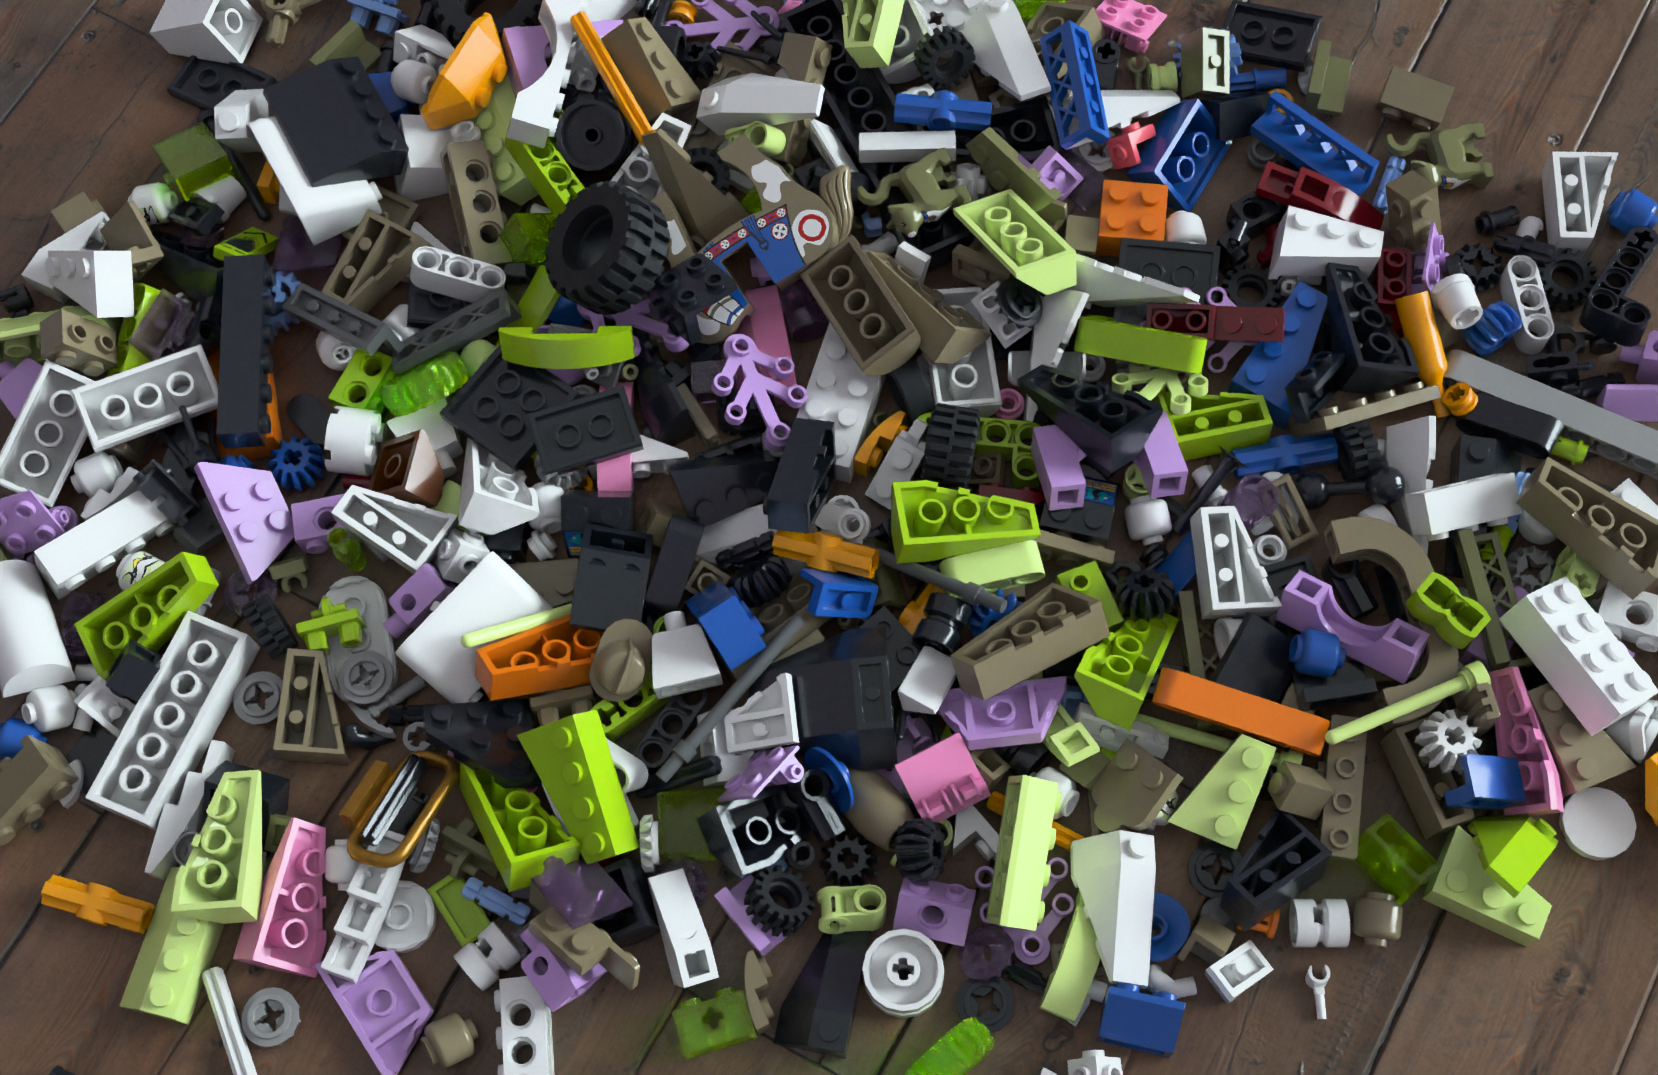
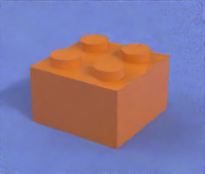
M1104 180L1095 255L1119 257L1121 238L1164 241L1168 185Z

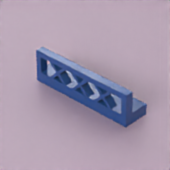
M1069 20L1040 38L1046 75L1051 86L1050 96L1060 146L1065 149L1086 137L1099 145L1110 139L1089 32ZM1062 38L1063 43L1057 55H1054L1051 44ZM1065 63L1068 70L1063 81L1060 82L1057 75L1062 64ZM1068 90H1071L1073 98L1068 109L1063 107V100ZM1073 117L1078 118L1080 129L1069 135L1068 128Z
M1276 90L1269 96L1265 113L1251 125L1249 132L1300 169L1304 167L1346 187L1358 196L1371 185L1380 162ZM1277 106L1285 111L1287 117L1276 110ZM1304 125L1310 128L1313 135L1306 131ZM1329 142L1336 146L1339 152L1331 148ZM1355 160L1367 167L1366 171L1357 166Z

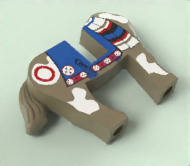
M743 133L719 150L717 154L730 169L752 180L760 197L762 211L754 213L728 227L699 252L695 248L673 199L665 191H662L650 200L661 209L668 224L666 229L670 233V242L667 243V247L669 249L668 260L671 269L695 254L701 253L736 281L737 290L696 315L702 338L698 341L699 343L717 344L725 342L729 336L737 334L746 315L751 317L755 311L753 304L724 262L732 254L738 253L739 249L747 243L773 282L781 290H784L802 279L800 274L849 236L853 222V205L850 191L851 169L848 165H840L820 179L818 196L796 183L781 165L760 153Z

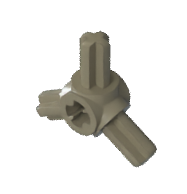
M256 0L262 4V9L267 13L266 18L270 22L266 43L274 48H280L284 44L287 28L295 25L299 21L300 15H303L301 9L323 0Z

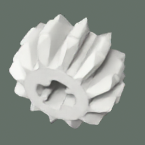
M1448 710L1444 714L1438 711L1434 712L1429 716L1428 720H1424L1419 725L1418 730L1420 734L1416 736L1414 742L1424 747L1419 751L1418 756H1428L1430 758L1429 768H1434L1439 764L1443 774L1449 773L1453 769L1456 772L1463 771L1461 756L1466 754L1479 755L1476 749L1480 747L1482 741L1473 736L1477 732L1478 727H1469L1466 724L1468 715L1457 719L1454 710Z

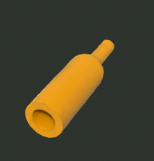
M1428 290L1395 299L1404 337L1412 346L1420 373L1417 377L1426 386L1438 384L1441 398L1432 400L1436 417L1450 415L1449 409L1442 401L1443 394L1445 393L1443 377L1447 370V360Z

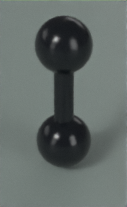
M1380 466L1373 469L1368 474L1366 480L1329 483L1327 478L1320 473L1306 472L1298 476L1294 481V485L1307 510H1316L1323 507L1328 502L1330 496L1367 494L1374 502L1388 505L1398 501L1405 491L1403 475L1391 466Z

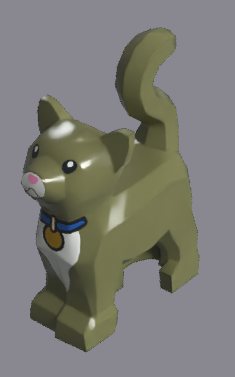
M1483 123L1463 124L1450 129H1438L1431 133L1420 132L1411 134L1403 145L1397 144L1392 134H1387L1384 138L1385 149L1389 154L1396 157H1404L1413 153L1419 144L1424 146L1430 163L1412 160V170L1437 185V188L1454 189L1465 184H1474L1477 189H1485L1494 177L1491 163H1477L1481 160L1483 154L1473 147L1474 138L1482 140L1486 137Z
M945 147L926 154L917 162L909 164L899 172L889 174L881 179L875 194L868 193L862 185L856 189V195L863 204L875 206L888 198L891 186L898 187L909 203L888 206V211L892 215L886 227L888 230L895 228L897 232L905 233L908 237H914L922 224L937 221L953 208L971 202V196L966 186L957 185L951 188L955 185L956 178L948 172H943L942 165L945 166L951 163V158ZM940 185H943V186H945V187H947V188H950V189H942V190H941L939 186H940Z

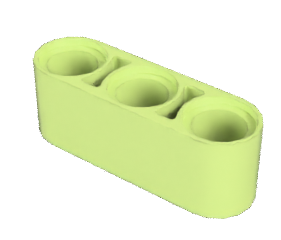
M1033 540L954 556L943 560L939 564L942 574L964 583L973 582L981 585L988 593L995 592L998 588L1004 590L1031 584L1041 580L1046 575L1037 543ZM945 590L946 594L962 599L961 596Z

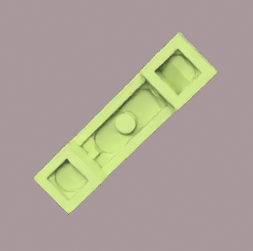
M1043 671L1025 680L1042 679ZM1060 703L1042 742L1062 763L1070 767L1100 752V747L1081 722L1075 723Z
M1080 890L1074 903V908L1076 909L1055 971L1050 974L1039 1006L1040 1009L1072 1023L1076 1021L1101 959L1095 944L1097 936L1091 920L1086 919L1083 911L1085 904Z

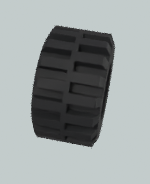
M942 403L935 405L928 428L921 480L938 482V486L958 490L959 487L968 489L980 424L978 409Z

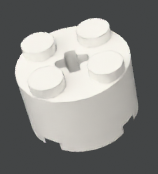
M335 406L334 409L338 414H330L325 434L324 450L331 451V460L325 459L327 471L361 476L371 475L378 456L379 443L386 440L387 424L381 423V414L376 410Z

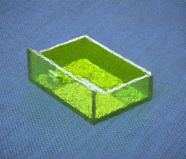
M200 122L152 144L163 169L167 173L162 176L169 188H172V184H174L186 202L189 201L193 192L236 173L227 153L204 122Z
M725 788L657 792L658 849L661 861L693 858L695 861L716 859L708 850L697 818L716 806L731 802L718 801L719 797L726 791Z

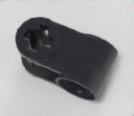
M1101 39L1092 48L1100 90H1114L1120 47L1111 39Z

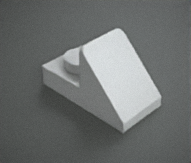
M99 675L74 700L80 708L117 738L136 706L128 698L123 699L113 694L109 687L106 686V681Z
M973 805L956 813L953 855L957 854L973 839H976L978 842L975 843V846L980 854L987 861L991 858L995 861L999 834Z
M1248 940L1207 968L1204 974L1223 1000L1229 1004L1274 969L1254 943Z

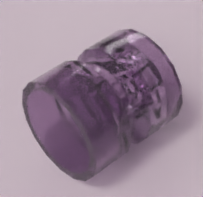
M798 282L785 288L779 295V301L783 313L787 317V325L792 339L796 342H809L824 336L830 321L805 282Z
M1250 474L1242 478L1222 496L1217 506H1235L1248 533L1275 511L1278 506L1279 496L1273 483L1266 477Z

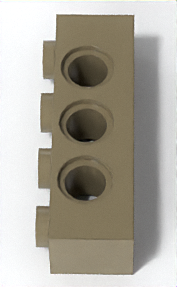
M484 140L447 143L440 153V158L463 256L498 266L503 270L506 264L513 262L514 248L512 242L508 241L506 236L507 218L505 212L501 211L499 206L500 188L498 182L493 180L492 154L490 150H486ZM466 172L473 173L477 177L478 182L471 181L466 176ZM473 202L480 203L484 207L485 213L477 211L473 206ZM480 233L488 234L492 239V243L483 241Z

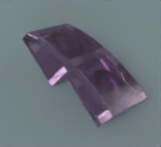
M70 591L60 617L64 625L61 637L70 663H91L74 624L105 604L103 593Z

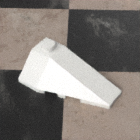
M990 0L979 4L961 31L974 49L973 53L976 58L975 61H971L972 64L979 66L981 73L986 77L991 75L999 81V86L1020 101L1050 92V83L1013 0Z
M1068 90L1063 100V107L1068 109L1073 98V92ZM1100 90L1108 128H1125L1131 125L1130 122L1134 116L1149 117L1181 103L1179 96L1172 90ZM1048 98V104L1056 127L1051 98ZM1073 117L1068 128L1069 135L1080 129L1078 118ZM1086 137L1067 149L1092 142V140Z
M1117 830L1074 840L1070 844L1071 878L1075 888L1079 887L1085 904L1083 907L1085 917L1091 920L1097 936L1095 944L1109 983L1117 985V982H1124L1146 989L1149 979L1156 874L1154 836Z

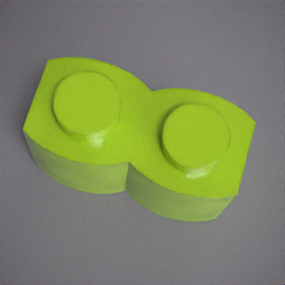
M1431 572L1405 602L1413 616L1425 624L1434 626L1438 635L1445 642L1459 649H1464L1473 641L1491 620L1487 611L1478 602L1469 597L1461 596L1453 582L1435 572Z

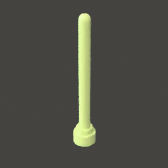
M572 603L464 634L461 637V644L465 648H470L527 631L569 615Z
M1480 661L1467 664L1462 667V671L1458 672L1457 677L1329 730L1325 734V740L1329 744H1337L1460 691L1470 692L1477 684L1486 682L1491 684L1489 673Z
M1137 714L1135 719L1154 727L1155 730L1169 737L1225 752L1234 741L1143 714ZM1291 749L1289 752L1282 750L1281 754L1275 752L1270 766L1277 767L1276 771H1278L1284 760L1301 765L1304 753Z

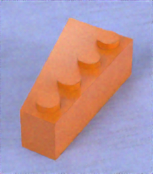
M570 614L476 649L475 677L491 701L591 684L589 677L590 668L604 632L569 627Z

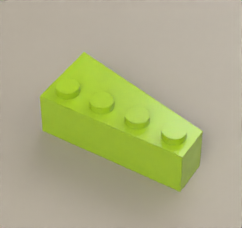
M182 551L74 624L97 675L105 681L107 680L109 669L129 639L158 652L178 630L187 611L194 613L214 592L219 584L206 557Z
M460 762L459 788L509 892L531 886V881L537 877L546 882L578 872L580 843L574 836L569 837L562 830V823L554 815L549 816L540 806V799L533 792L528 793L524 787L505 789L494 783L493 776L481 769L476 772Z

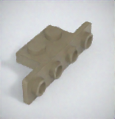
M1333 714L1330 718L1329 730L1358 719V717ZM1367 731L1334 745L1328 743V750L1322 761H1316L1315 769L1322 772L1333 790L1332 795L1316 821V828L1321 829L1320 842L1332 852V858L1352 861L1357 858Z
M539 877L531 881L529 901L541 914L530 921L529 931L580 977L599 963L629 990H633L638 984L640 965L636 958L630 952L623 951L615 944L606 931L598 929L592 924L578 907L570 905L562 898L554 886L546 884Z

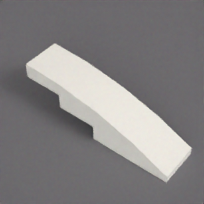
M211 740L202 773L188 771L179 804L164 803L144 871L155 879L164 880L168 876L170 868L175 867L178 863L173 856V847L177 839L186 832L194 831L199 833L201 830L204 781L226 760L232 762L235 750L226 742Z
M387 830L380 843L374 847L369 845L367 850L381 854L391 853L400 845L405 836ZM405 861L391 868H376L359 864L346 891L349 898L333 929L336 936L320 967L323 972L357 983L388 912Z

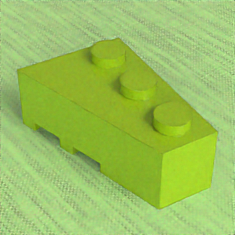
M1163 388L1153 399V403L1163 408V412H1167L1184 461L1221 454L1219 446L1231 452L1233 449L1265 444L1270 438L1273 422L1263 395L1220 392L1219 395L1206 394L1202 397H1194L1187 390L1186 394L1191 397V411L1184 415L1174 414L1170 410L1171 396L1166 391V388Z

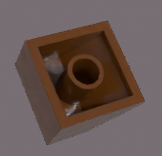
M420 429L381 443L368 490L393 496L395 499L412 504L417 503L426 506V508L437 506L442 497V485L445 475L429 437L424 430Z

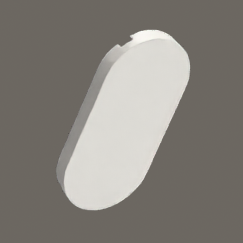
M349 576L342 578L331 585L326 596L323 595L322 598L330 597L333 605L345 603L347 610L357 608L360 616L365 618L367 628L362 629V645L344 648L341 645L339 636L328 638L331 652L325 655L332 683V690L341 700L348 704L350 701L342 694L339 688L338 675L343 663L350 656L361 651H375L385 656L393 667L395 680L389 688V693L393 691L397 683L399 666L397 655L395 654L394 637L383 625L391 617L385 593L376 583L365 577ZM361 668L363 679L359 683H364L370 689L372 688L371 678L376 675H370L368 671ZM385 694L383 697H381L378 703L384 700L386 695L388 694ZM372 702V703L365 704L364 706H362V705H360V704H358V703H355V704H356L358 707H366V706H371L372 704L375 705V704H377V703H373V702Z

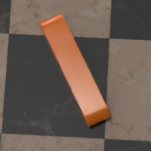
M1165 667L1161 669L1152 703L1157 706L1316 757L1321 756L1325 734L1328 732L1330 725L1329 720Z

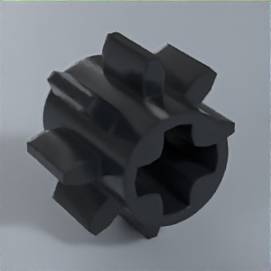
M695 41L683 50L685 60L681 61L680 64L692 80L697 79V77L707 80L713 76L714 71H718L716 61L720 60L721 56L709 41L704 42V44Z

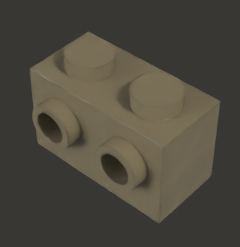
M1393 66L1388 73L1375 109L1382 111L1381 115L1388 119L1399 120L1402 118L1411 121V125L1419 130H1435L1442 122L1455 87Z
M1413 170L1385 185L1391 237L1398 244L1404 245L1414 253L1426 248L1431 222L1435 223L1438 235H1442L1437 185Z
M63 309L40 322L41 357L94 377L103 374L118 364L116 330Z

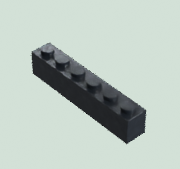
M264 254L224 256L216 435L224 448L266 446V434L271 433L270 415L267 414V404L272 402V389L268 383V374L273 373V359L271 354H269V344L274 343V330L270 324V315L275 314V301L273 295H271V286L276 285V273L274 267L269 266Z

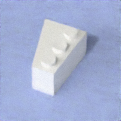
M1552 151L1541 171L1548 244L1561 248L1562 254L1566 248H1571L1572 255H1576L1578 251L1584 255L1594 239L1604 205L1605 194L1610 184L1613 166L1619 152Z
M1289 205L1276 231L1268 279H1278L1279 276H1297V280H1308L1309 276H1326L1325 267L1328 262L1358 266L1365 278L1368 279L1381 257L1384 231Z

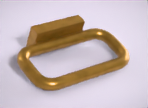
M419 750L405 756L393 771H391L387 762L375 760L339 813L350 834L347 841V852L351 859L376 868H391L404 862L412 853L457 783L460 776V765L456 759L442 753ZM409 755L422 756L427 765L446 770L445 776L400 845L394 851L381 854L361 847L363 841L360 837V832Z

